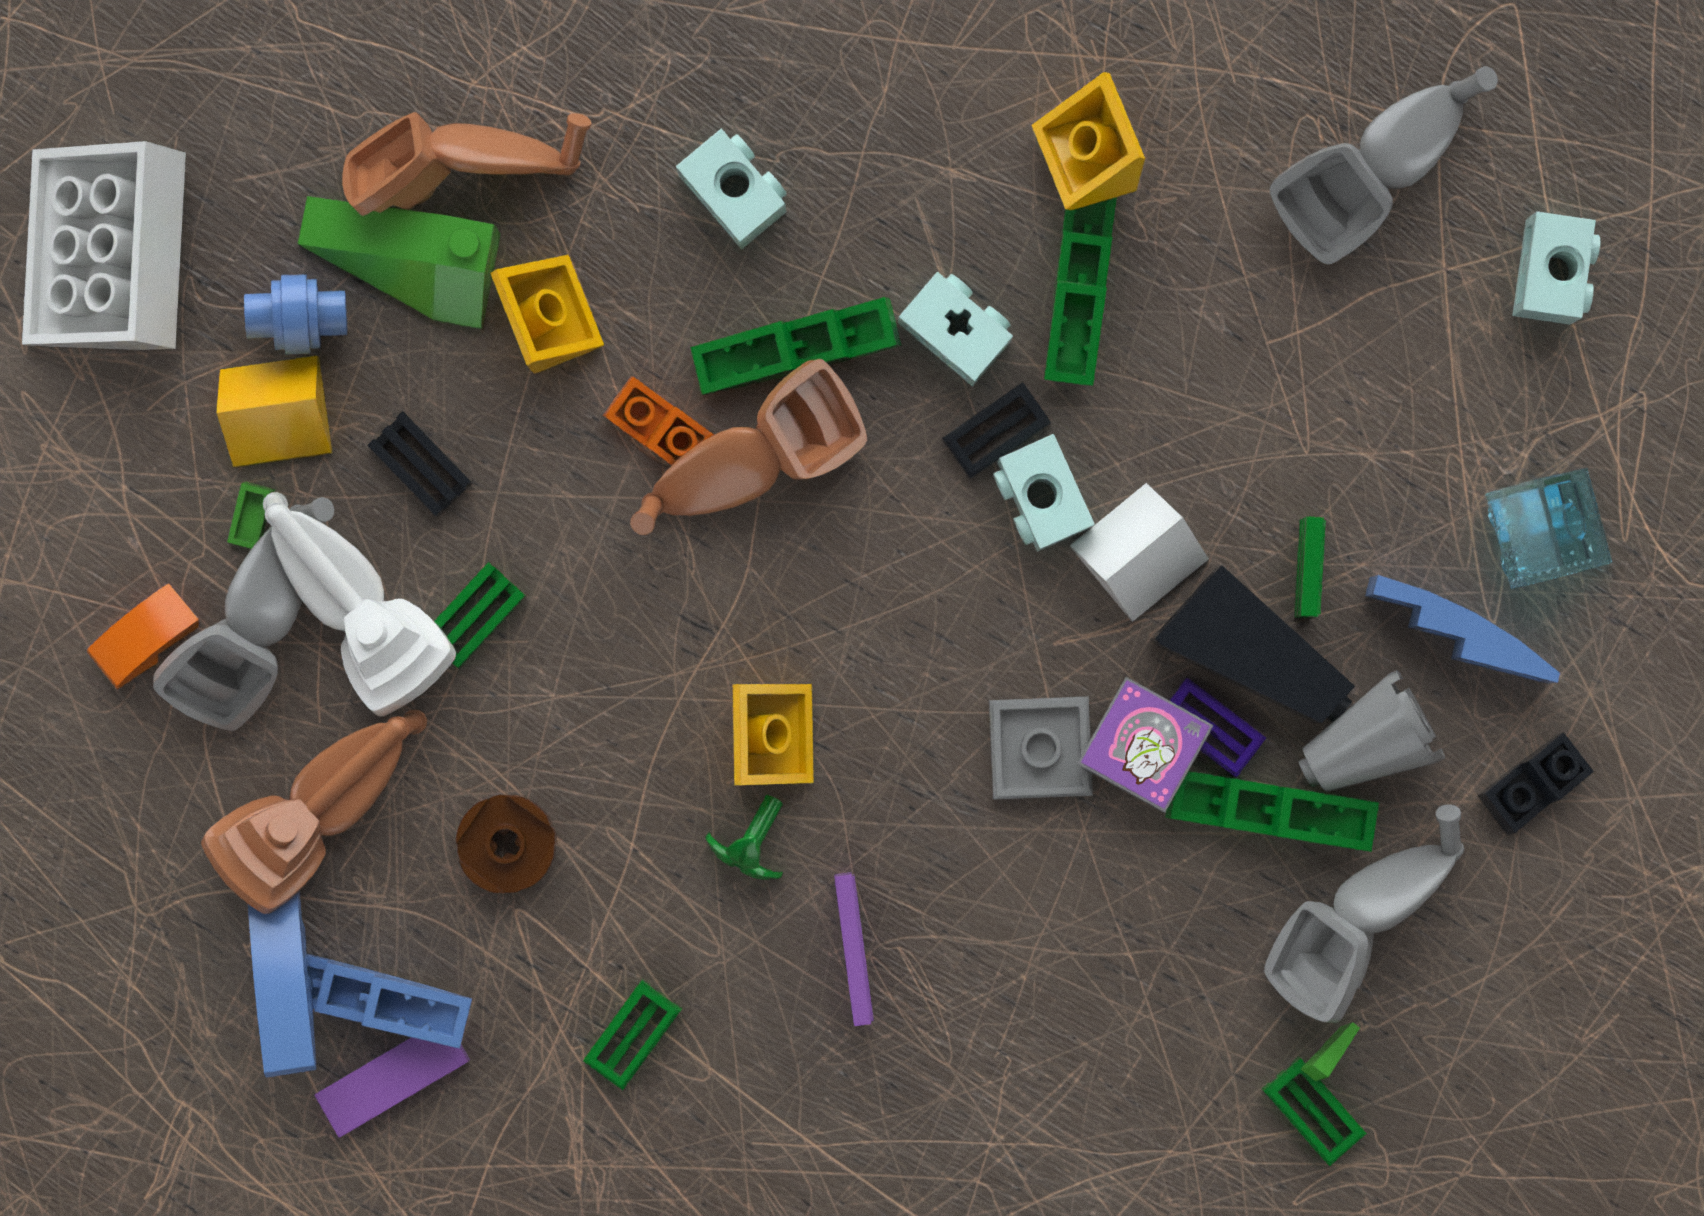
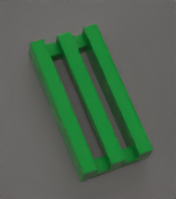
M1306 516L1299 520L1294 618L1312 619L1321 615L1326 527L1324 517Z
M490 562L481 569L434 621L443 630L490 578L496 581L494 586L447 636L451 644L454 645L504 590L511 595L459 653L456 652V657L452 664L459 669L526 597L520 589Z
M642 979L584 1058L583 1062L623 1090L682 1010V1007L670 1001L663 993L655 990L648 982ZM645 995L651 1002L608 1061L603 1063L597 1057L640 998ZM660 1006L667 1011L666 1015L623 1074H618L613 1069Z
M1298 1056L1291 1062L1292 1065L1286 1070L1283 1069L1276 1075L1277 1078L1271 1083H1267L1262 1090L1326 1164L1331 1166L1367 1133L1321 1080L1315 1081L1301 1070L1306 1063ZM1299 1073L1351 1131L1345 1138L1293 1080ZM1284 1086L1336 1144L1334 1148L1329 1151L1278 1093Z

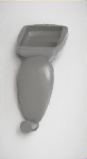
M1483 66L1475 74L1462 81H1454L1449 86L1438 85L1413 93L1389 106L1374 118L1365 128L1360 141V150L1349 143L1323 148L1306 156L1281 173L1271 184L1270 194L1280 217L1291 234L1306 250L1324 264H1332L1363 244L1381 226L1392 209L1393 198L1388 188L1400 189L1409 187L1423 178L1436 165L1458 130L1463 115V104L1469 98L1483 91L1488 92L1496 87L1498 79L1495 71L1488 66Z
M325 497L317 498L309 504L294 505L289 509L290 511L306 514L320 522H327L334 515V506ZM272 526L253 546L230 584L225 599L224 613L226 619L202 630L182 643L164 660L153 675L154 690L170 705L191 718L224 730L234 731L240 728L257 711L272 690L278 674V665L275 655L272 654L267 646L279 642L288 634L302 604V600L288 579L277 555L271 536Z
M1447 804L1440 806L1436 810V820L1439 822L1440 846L1425 845L1413 847L1376 861L1352 875L1340 886L1334 897V908L1320 902L1307 901L1290 917L1277 937L1264 966L1266 977L1287 1002L1302 1013L1322 1022L1338 1023L1342 1019L1356 990L1360 988L1371 957L1374 933L1393 928L1418 910L1438 889L1453 868L1455 862L1463 854L1464 846L1461 843L1459 826L1461 811L1457 806Z

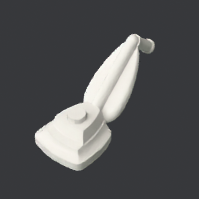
M271 492L267 494L263 500V509L265 510L267 522L272 525L271 536L282 567L296 593L311 613L324 625L336 630L345 631L346 635L341 644L344 669L350 683L364 704L374 714L382 717L405 706L424 693L439 679L456 657V651L445 633L427 614L404 599L384 601V589L380 576L362 553L340 534L306 514L290 511L288 501L282 493Z

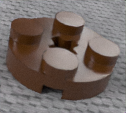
M500 794L478 802L464 815L456 834L457 853L463 872L474 884L493 893H516L535 885L549 871L556 855L557 833L548 814L537 803L520 795ZM511 830L517 834L515 843L520 847L516 855L508 852L501 857L496 853L499 845L493 839L498 832L506 835Z

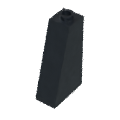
M1223 565L1216 567L1150 640L1157 647L1313 723H1323L1326 718L1331 722L1335 721L1352 703V700L1347 695L1353 690L1355 685Z

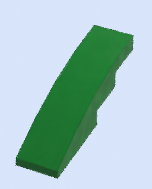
M1117 197L1075 210L1065 209L1044 380L1093 386L1107 291L1106 282Z
M882 297L841 310L831 309L789 322H775L690 348L702 395H708L785 377L809 360L822 359L828 365H833L902 346L891 300L890 298Z
M1188 771L1166 810L1165 818L1372 852L1379 803Z

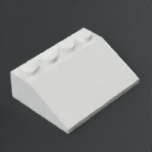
M147 141L33 149L22 345L125 350L175 349L185 152Z

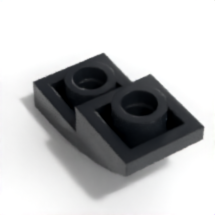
M1563 732L1506 772L1482 791L1478 798L1505 833L1510 835L1516 833L1549 804L1561 800L1594 771Z

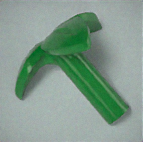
M765 795L742 838L731 843L729 847H725L708 832L705 838L709 847L722 862L730 867L736 866L740 868V872L749 877L760 880L781 878L783 871H772L760 866L759 863L760 846L783 803L773 796Z

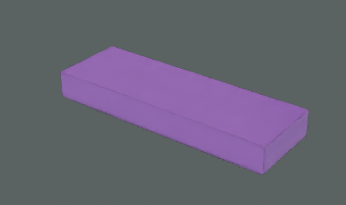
M852 872L835 874L854 1026L868 1025L874 1019L855 874H852Z
M411 1037L314 1094L340 1138L469 1062L470 1058L462 1045L459 1049Z

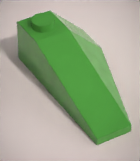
M307 196L298 245L434 321L482 330L492 282L490 273L494 271L501 233L494 224L390 207L381 213L372 211L362 216L349 202Z

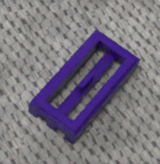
M1185 678L1176 693L1169 699L1172 703L1214 725L1210 734L1239 755L1238 759L1232 762L1206 741L1200 751L1234 777L1240 774L1266 739L1265 736L1188 678ZM1188 693L1249 738L1251 741L1245 748L1186 703L1184 698Z

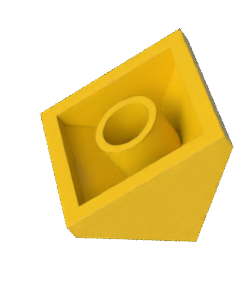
M1103 72L1031 125L1065 209L1075 210L1137 191L1145 156L1110 73Z
M569 254L500 268L490 273L526 365L534 374L604 346Z
M319 356L220 369L216 413L233 467L332 454Z
M733 684L734 785L814 783L812 684Z

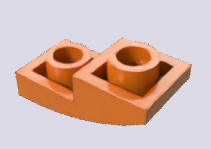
M634 376L629 378L602 415L671 466L700 442L714 435Z
M168 583L112 625L87 649V653L118 690L158 663V654L199 628V619Z

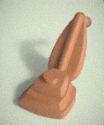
M413 112L385 126L348 153L342 174L344 194L349 204L360 215L364 216L372 211L381 213L392 205L410 210L416 204L425 202L433 195L436 187L451 173L450 169L459 172L490 175L534 173L572 175L580 167L581 162L579 158L586 132L591 126V120L582 114L573 113L568 115L566 121L568 127L560 153L555 148L537 139L489 126L451 123L437 127L432 132L418 113Z
M822 359L809 360L793 370L767 396L758 411V424L755 429L732 427L700 442L680 457L657 481L653 491L643 497L639 511L634 513L630 520L631 528L639 535H647L653 531L658 515L663 512L670 515L693 516L737 507L769 491L776 482L780 470L792 479L803 480L823 475L848 461L865 446L867 434L859 410L842 380Z
M417 709L410 710L404 716L390 718L387 723H376L343 737L320 752L305 765L294 779L290 791V800L279 796L257 799L237 808L214 824L205 833L201 845L213 868L225 884L242 900L263 914L274 912L292 899L313 877L325 857L326 849L321 837L345 832L357 823L373 806L387 786L397 766L402 752V740L410 734H419L426 728L427 718L425 714Z

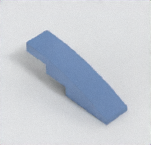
M1380 575L1369 578L1365 597L1412 608L1408 628L1456 640L1451 659L1546 684L1558 683L1560 672L1520 640L1477 613L1421 588Z
M299 891L287 903L270 914H263L248 904L253 978L265 1077L316 1070L312 987L307 969L306 935L301 917Z
M307 954V969L311 979L314 1012L361 1022L362 1026L460 1049L472 998L385 973Z

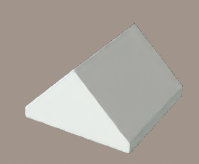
M1147 483L1070 545L1072 550L1132 622L1209 559L1183 517Z

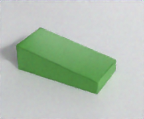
M250 482L241 483L227 540L228 543L250 549L253 548L263 536L267 522L265 510L263 509V500L267 494L275 492L276 489Z
M1353 1022L1340 1026L1301 1070L1315 1081L1328 1078L1360 1027Z

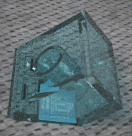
M1587 468L1539 478L1485 493L1489 505L1488 517L1496 531L1502 554L1501 566L1508 577L1511 589L1613 563Z

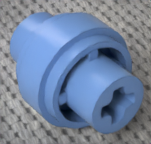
M307 274L281 275V280L271 281V293L244 294L247 339L274 338L275 350H285V355L311 354V349H321V336L347 335L345 291H318L317 279H307Z

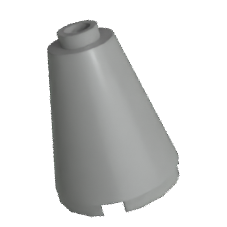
M1398 670L1383 678L1302 748L1306 758L1298 762L1312 788L1320 784L1328 792L1427 766L1445 759L1442 748L1432 752L1429 743L1433 741L1432 739L1436 738V735L1410 688L1400 692L1395 682L1403 678Z

